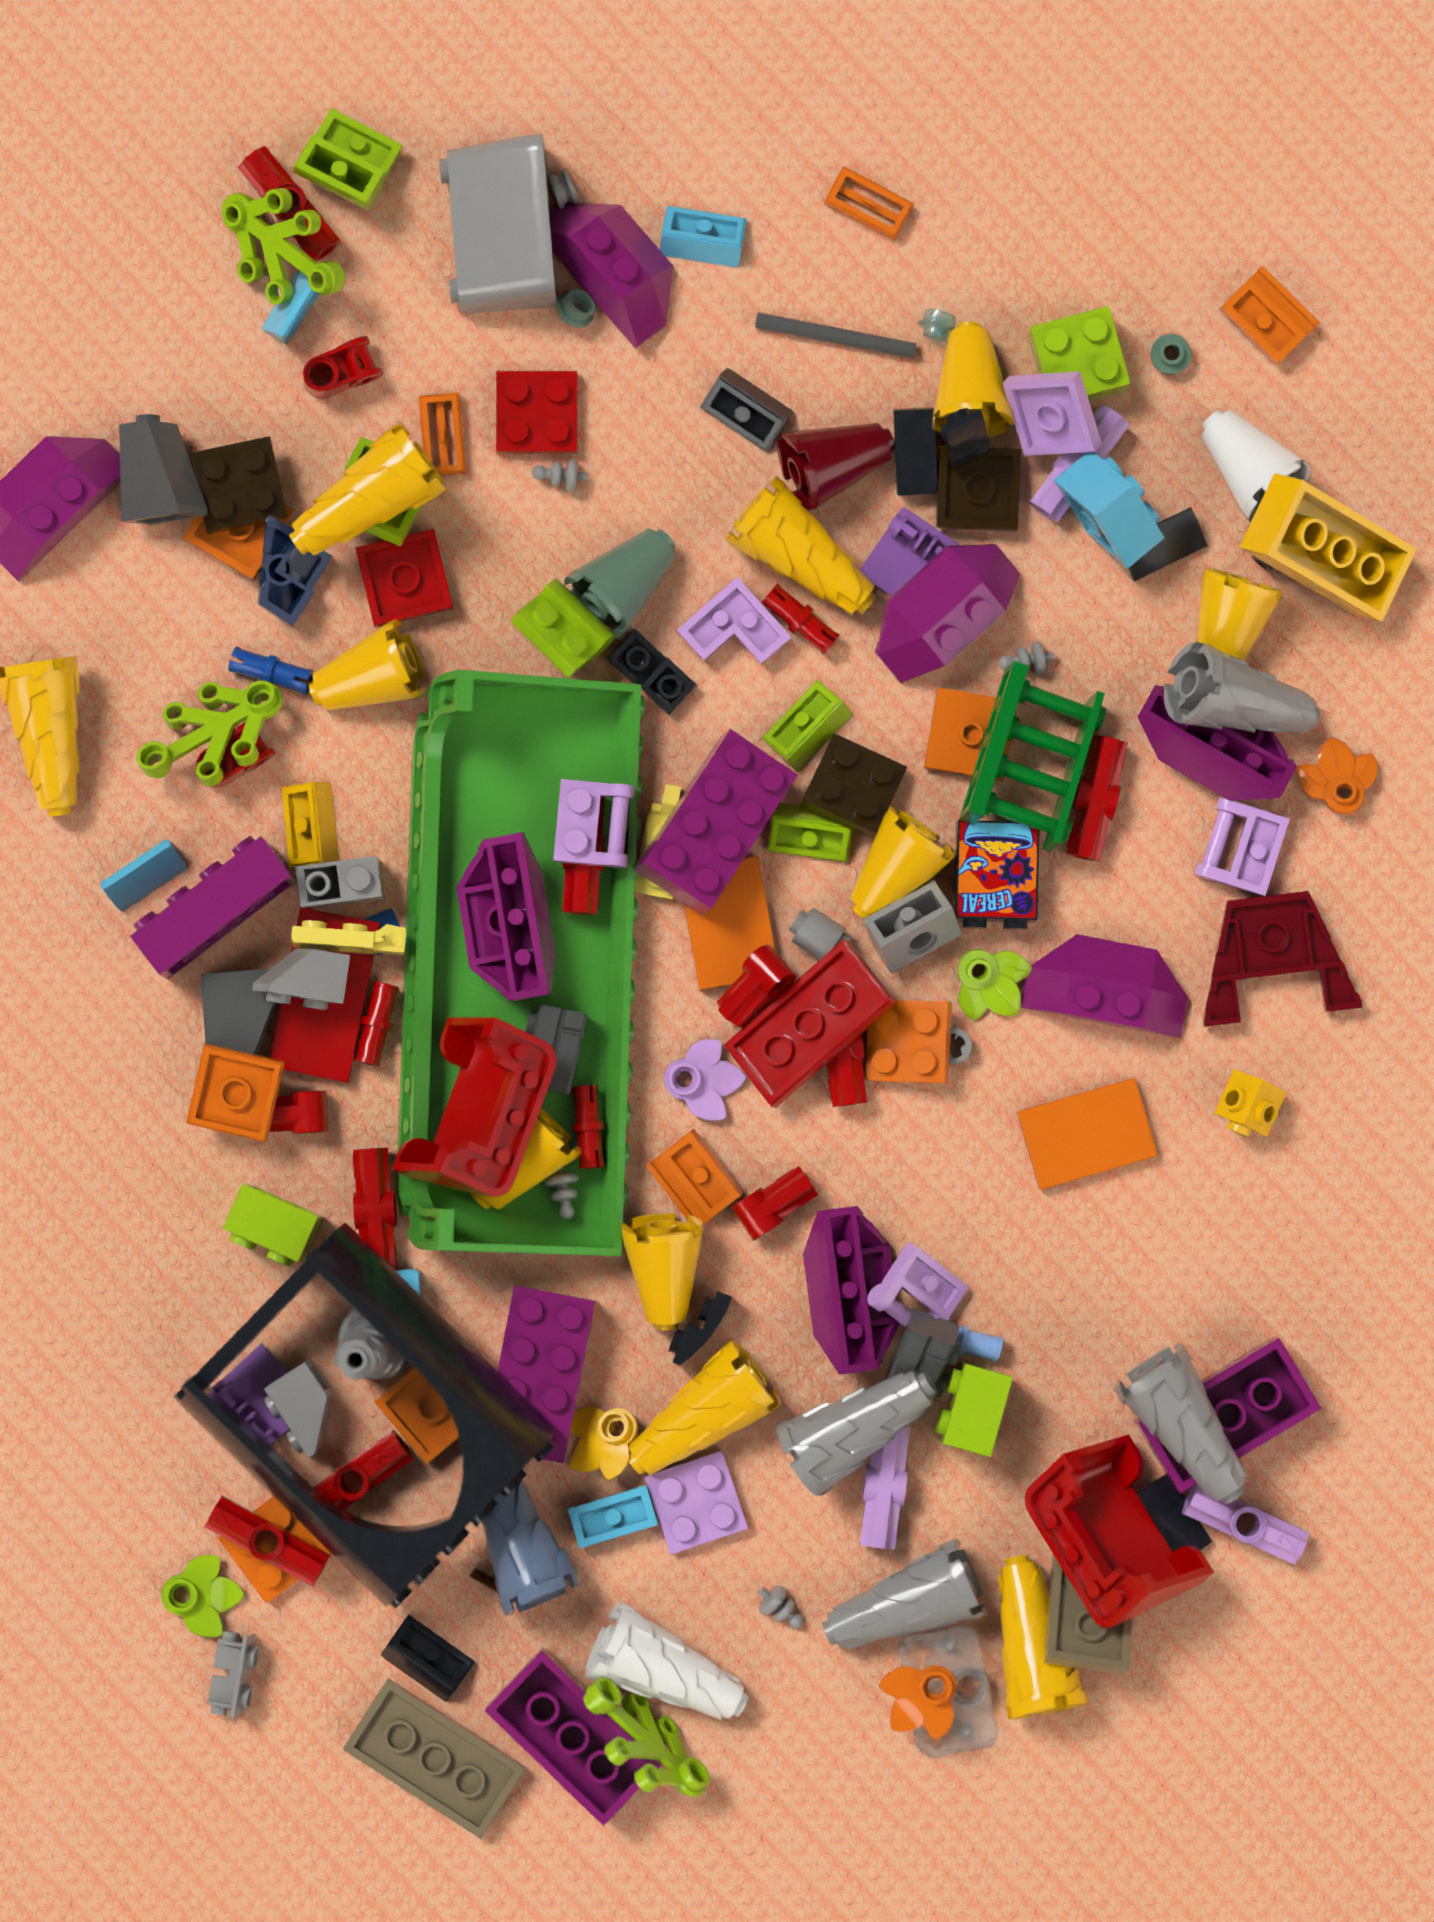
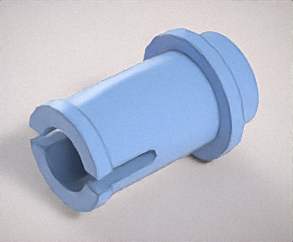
M964 1324L962 1328L959 1327L956 1341L962 1343L960 1357L964 1353L992 1360V1362L998 1361L1003 1345V1337L968 1330V1325Z

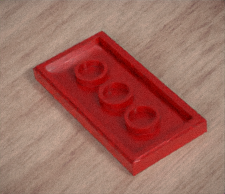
M300 907L296 925L302 926V921L313 920L327 923L326 928L343 929V924L353 923L366 925L367 931L375 932L380 930L381 923ZM335 952L350 955L343 1004L328 1003L327 1010L303 1007L304 999L291 997L290 1004L281 1003L270 1058L285 1061V1071L349 1083L375 953L373 955Z
M843 939L728 1040L724 1046L770 1107L777 1108L897 1002L849 940Z

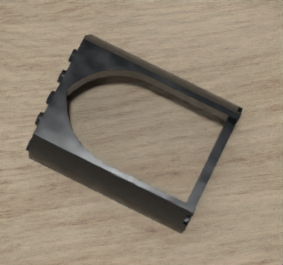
M345 1222L318 1249H314L305 1258L306 1261L219 1351L180 1387L181 1390L173 1398L385 1607L391 1604L396 1609L412 1592L408 1585L414 1581L419 1586L441 1563L436 1556L442 1551L448 1557L470 1533L465 1527L470 1522L477 1527L498 1505L494 1497L499 1492L504 1497H507L527 1475L523 1470L526 1464L532 1458L539 1463L553 1449L556 1444L551 1438L558 1430ZM318 1274L322 1275L432 1384L448 1407L458 1431L463 1457L461 1490L456 1507L451 1515L426 1524L392 1526L366 1521L339 1509L320 1495L210 1387L222 1372Z

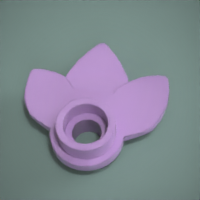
M705 1039L694 1043L688 1050L685 1058L671 1063L664 1075L665 1087L672 1096L685 1100L687 1107L693 1115L711 1121L725 1119L726 1110L722 1097L737 1090L746 1079V1076L738 1067L727 1061L719 1060L722 1050L720 1040ZM686 1071L691 1074L692 1083L688 1087L678 1085L676 1077L680 1072Z

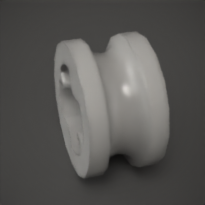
M567 168L563 169L559 176L547 175L560 209L565 208L567 202L579 203Z
M951 1028V1035H954V1040L960 1037L964 1042V1045L959 1049L960 1057L952 1058V1053H950L949 1065H956L968 1058L972 1043L965 1031L959 1028Z

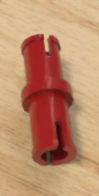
M777 583L761 603L789 625L787 629L791 633L798 632L824 655L840 634L836 633L812 613L814 609L809 604L803 606Z
M375 981L367 1015L361 1018L360 1025L364 1027L354 1061L380 1067L387 1032H392L393 1023L390 1020L399 987Z
M598 1085L572 1087L576 1123L572 1124V1131L577 1133V1142L581 1149L579 1169L605 1167L601 1131L605 1130L604 1121H600Z

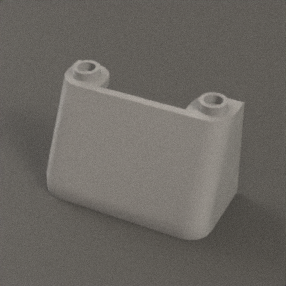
M543 134L525 135L447 150V158L440 159L441 182L449 183L457 275V278L449 279L451 303H459L461 314L556 307L557 294Z

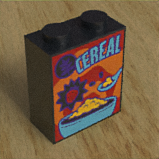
M958 820L956 822L954 913L957 921H963V928L985 929L987 928V921L1003 922V929L1027 930L1028 922L1035 923L1038 914L1039 830L1015 821H978L975 825Z

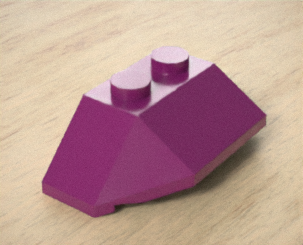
M566 203L565 208L560 209L557 205L549 211L553 254L634 348H638L663 329L667 324L673 265L621 205Z
M46 436L0 480V564L18 582L120 483V453L106 439Z
M996 544L946 546L887 600L880 629V638L875 649L876 655L900 683L946 666L1006 611L1021 574Z
M1154 686L1137 716L1159 761L1230 801L1280 798L1297 768L1294 761L1288 758L1284 747L1273 732L1257 729L1255 732H1249L1228 727H1222V730L1175 722L1168 715L1165 708L1164 686Z
M524 832L483 839L478 852L468 865L456 887L469 968L502 993L509 1001L549 995L552 990L556 950L543 873Z
M1076 934L1031 965V973L1025 979L1021 1008L1181 1038L1188 997L1157 949Z
M858 1206L817 1211L803 1252L813 1336L839 1375L877 1370L900 1325L897 1320L884 1310L877 1311L867 1302L869 1292L873 1287L881 1284L892 1267L889 1242L863 1216V1212Z

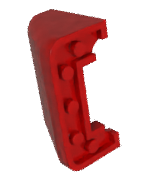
M496 1017L447 1018L440 1038V1050L444 1059L459 1067L460 1071L434 1141L431 1142L423 1138L408 1139L399 1149L392 1170L409 1178L480 1195L502 1196L510 1191L514 1184L556 1068V1053L553 1047L546 1041Z
M1129 1434L1063 1453L1029 1486L1025 1494V1506L1028 1514L1092 1619L1103 1628L1120 1625L1203 1583L1214 1573L1207 1559L1198 1548L1186 1545L1172 1552L1137 1497L1132 1485L1142 1475L1144 1466L1142 1456Z

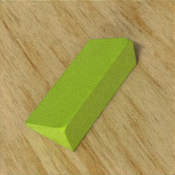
M816 680L762 739L794 770L800 771L828 742L833 733H836L849 720L852 712L838 696L820 681Z
M779 803L771 817L767 851L847 862L852 830L799 805Z

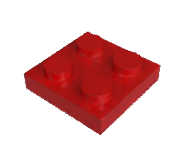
M496 371V453L578 454V372Z
M434 529L406 535L401 547L386 540L355 547L375 628L381 627L395 619L402 622L454 609Z

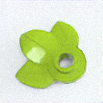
M983 949L967 951L960 958L957 965V974L962 982L958 993L960 1008L973 1021L978 1019L987 1008L1002 1016L1017 1015L1021 1009L1022 999L1016 983L1029 976L1032 970L1030 963L1019 954L1009 950L1000 951L995 954H991ZM976 964H984V973L978 977L973 976L972 968Z
M200 1555L192 1559L187 1564L183 1574L175 1575L165 1582L161 1592L165 1608L175 1615L182 1616L189 1631L204 1637H218L223 1634V1624L219 1613L234 1607L244 1596V1591L235 1581L218 1575L220 1571L219 1556ZM178 1587H185L189 1590L190 1598L188 1601L180 1602L176 1599L175 1591Z

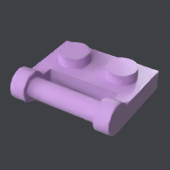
M561 779L553 862L627 868L628 855L624 854L629 799H633L634 786L619 783L610 784ZM601 797L613 798L608 853L595 852Z
M1219 797L1215 808L1219 812L1203 862L1197 864L1194 875L1252 894L1265 896L1290 818ZM1238 816L1246 820L1230 870L1226 871L1218 868L1233 818Z
M907 1242L881 1284L876 1285L869 1292L867 1302L877 1311L884 1310L906 1327L912 1311L895 1299L900 1289H902L930 1311L929 1314L934 1315L936 1319L942 1318L948 1321L969 1287L919 1247Z

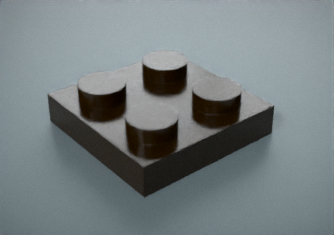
M270 436L190 453L194 473L207 506V516L204 517V522L208 534L265 523L269 515L278 520L288 518Z
M940 445L936 528L1017 532L1021 449L990 447L989 453L952 469L945 455L947 446Z
M833 733L800 806L874 840L907 766Z

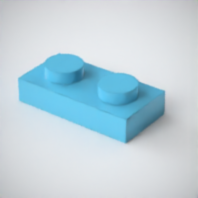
M647 1485L568 1508L579 1549L658 1525Z

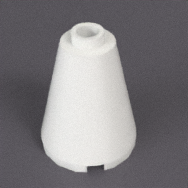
M1218 410L1203 423L1205 430L1202 433V439L1243 515L1249 522L1252 521L1274 473L1301 479L1305 482L1311 473V466L1304 459L1232 410L1224 413Z

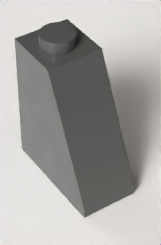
M143 414L136 416V422L119 425L121 522L156 525L207 516V506L177 424L160 422L159 415Z
M270 969L201 974L205 1043L258 1055L277 1003L266 1001L267 993L252 991L253 983Z

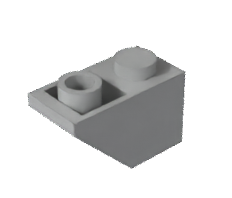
M377 856L295 867L301 908L349 905L385 900L380 859Z
M296 948L253 983L252 991L267 993L266 1001L290 1004L291 997L304 999L303 1007L327 1010L328 1003L343 1004L350 955L316 949Z
M309 1359L264 1388L268 1395L264 1398L268 1409L275 1418H283L290 1429L286 1433L290 1443L298 1453L304 1451L308 1458L322 1448L333 1396L332 1390L312 1359Z

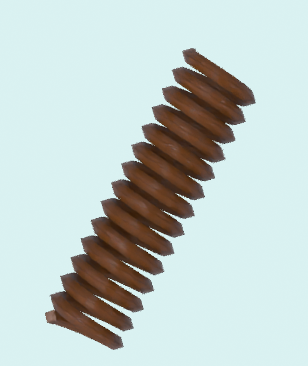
M474 1568L469 1576L496 1592L495 1578L487 1575V1573L484 1574L482 1570L479 1571V1569Z

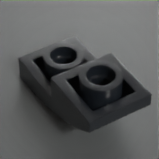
M934 407L893 409L897 496L938 494L936 438L932 421Z
M964 408L946 417L947 423L942 425L940 433L947 446L945 455L952 469L989 453L987 428L980 409L970 413L968 408Z
M632 629L606 657L633 684H641V691L669 715L697 685L636 629Z
M719 1291L716 1292L715 1298L706 1296L698 1319L705 1321L703 1329L688 1323L684 1331L676 1329L668 1350L675 1354L673 1363L681 1365L705 1344L721 1322L732 1296Z

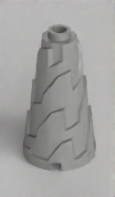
M1193 642L1186 645L1176 655L1167 672L1176 675L1173 685L1164 683L1165 708L1172 720L1178 723L1222 730V727H1228L1249 732H1255L1257 729L1276 733L1289 731L1304 734L1314 728L1319 720V708L1309 694L1277 680V677L1248 666V662L1205 643Z
M352 1307L344 1317L339 1329V1344L335 1350L336 1366L340 1367L347 1377L354 1380L362 1378L387 1379L407 1370L411 1363Z
M1178 1343L1174 1347L1176 1355L1173 1354L1169 1347L1163 1349L1127 1373L1132 1382L1130 1386L1126 1388L1122 1381L1119 1380L1113 1390L1123 1405L1126 1403L1148 1430L1168 1449L1176 1461L1184 1466L1207 1496L1211 1495L1215 1501L1222 1499L1225 1504H1228L1246 1491L1243 1487L1247 1480L1245 1477L1246 1472L1223 1432V1427L1206 1395L1204 1385L1191 1362L1193 1358L1184 1345Z
M916 1370L906 1374L900 1373L868 1389L860 1388L829 1405L826 1402L792 1419H786L777 1425V1436L784 1454L791 1452L794 1462L790 1465L799 1479L811 1493L820 1497L829 1492L835 1484L865 1464L864 1459L891 1442L895 1438L894 1435L924 1414L928 1407L934 1403L932 1395L937 1393V1389L925 1371L921 1374Z
M956 1538L939 1545V1549L916 1559L903 1570L879 1581L871 1589L833 1607L834 1611L829 1612L828 1620L823 1622V1628L831 1645L838 1643L842 1649L846 1647L848 1650L881 1639L902 1637L918 1631L942 1628L967 1619L971 1621L987 1615L986 1603L979 1605L976 1597L982 1596L983 1593L964 1548L961 1550L958 1548L960 1541Z

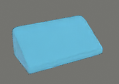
M667 206L660 251L668 257L738 267L747 218Z
M299 270L296 271L290 281L293 287L292 299L287 303L275 305L262 326L264 332L284 344L290 342L319 295L310 288L308 277Z
M165 839L102 881L100 886L120 911H124L183 872L187 865L173 843Z

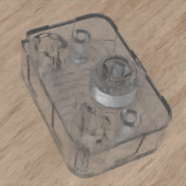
M957 1623L902 1636L897 1644L900 1667L911 1666L921 1670L915 1658H908V1653L914 1652V1644L921 1643L924 1649L931 1650V1654L924 1656V1668L931 1665L946 1667L953 1673L957 1685L962 1684V1677L970 1676L973 1682H979V1687L974 1688L973 1695L966 1697L963 1691H957L956 1689L955 1696L951 1700L954 1712L953 1723L946 1732V1735L940 1738L941 1744L933 1745L931 1739H924V1735L929 1734L924 1725L913 1730L919 1752L927 1755V1758H939L949 1754L991 1747L997 1741L998 1728L993 1713L991 1692L977 1630L968 1623ZM933 1678L929 1681L928 1687L932 1692L939 1693L944 1689V1683L938 1678Z

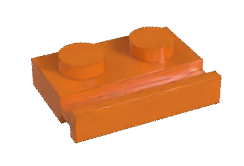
M1263 265L1219 309L1276 366L1320 323Z
M692 1129L646 1165L647 1169L684 1217L687 1219V1215L695 1216L702 1220L703 1225L744 1194L695 1129Z

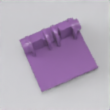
M902 507L899 513L892 519L888 529L860 570L875 586L892 596L946 546L960 544L905 507Z
M261 1343L230 1373L218 1381L212 1389L270 1446L289 1430L282 1417L277 1419L273 1416L264 1400L268 1396L264 1388L289 1372Z

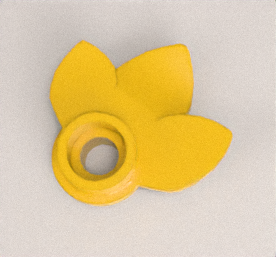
M593 1406L575 1412L570 1432L579 1437L580 1440L572 1455L570 1468L579 1472H592L601 1468L603 1475L609 1481L619 1476L629 1463L630 1449L628 1446L635 1440L638 1432V1424L633 1414L622 1408H615L604 1412ZM623 1423V1432L621 1433V1435L615 1436V1427L618 1424Z

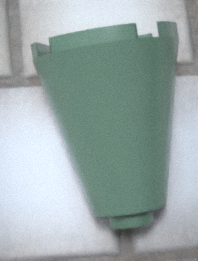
M648 528L572 571L565 578L564 584H572L573 589L571 592L602 623L612 629L611 631L616 635L615 638H620L628 631L676 558L673 551L675 543L663 530L655 531Z

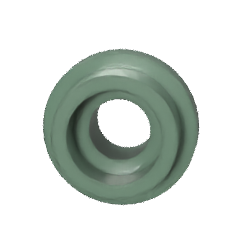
M572 289L563 292L557 298L556 309L560 318L566 324L575 328H584L593 320L595 303L587 292L581 289Z
M1166 334L1159 337L1151 348L1150 357L1152 364L1163 374L1175 375L1182 372L1191 360V348L1188 342L1176 334ZM1167 347L1177 349L1179 357L1176 360H1168L1164 356V350Z

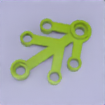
M277 188L269 190L265 197L256 200L244 193L230 194L223 202L222 218L226 227L237 235L243 258L238 263L237 272L243 282L259 281L265 274V266L257 256L254 235L261 241L271 279L265 289L266 297L270 303L274 305L287 303L293 297V287L287 280L282 258L308 277L310 288L319 295L334 294L342 290L345 284V273L340 264L335 261L317 263L286 239L298 234L306 236L317 233L321 227V219L316 211H299L293 219L269 226L260 219V215L268 212L278 214L289 211L292 207V196L287 189ZM277 196L280 199V206L277 203ZM305 218H307L309 222L308 228L305 224ZM250 265L253 269V274L250 272ZM278 287L281 290V297L278 294Z
M262 680L251 683L245 690L221 687L216 682H207L199 688L198 697L202 705L209 710L185 707L180 702L169 703L162 712V716L169 728L180 730L187 724L202 727L168 746L157 741L144 744L138 750L136 756L137 763L142 772L151 778H162L169 773L172 762L210 741L204 759L196 766V775L204 786H215L223 778L220 763L233 729L244 721L246 723L241 738L232 745L231 752L239 765L250 766L254 764L259 757V751L255 744L264 720L276 715L283 704V696L279 688L272 683ZM217 693L213 698L206 699L209 694ZM223 703L237 706L226 713L211 711L221 707ZM181 713L178 718L171 719L174 714ZM250 749L247 754L240 755L243 750ZM215 769L211 775L204 776L208 770Z
M599 1677L586 1688L583 1700L589 1711L596 1715L607 1713L636 1740L627 1741L623 1737L618 1736L605 1746V1754L613 1764L620 1766L630 1758L659 1760L667 1768L657 1769L653 1764L647 1763L636 1771L634 1775L635 1781L643 1791L650 1793L659 1785L675 1786L680 1793L692 1798H698L706 1791V1786L710 1783V1775L707 1768L697 1758H688L678 1735V1727L670 1717L664 1715L657 1721H654L647 1697L629 1692L622 1698L616 1684L605 1677Z

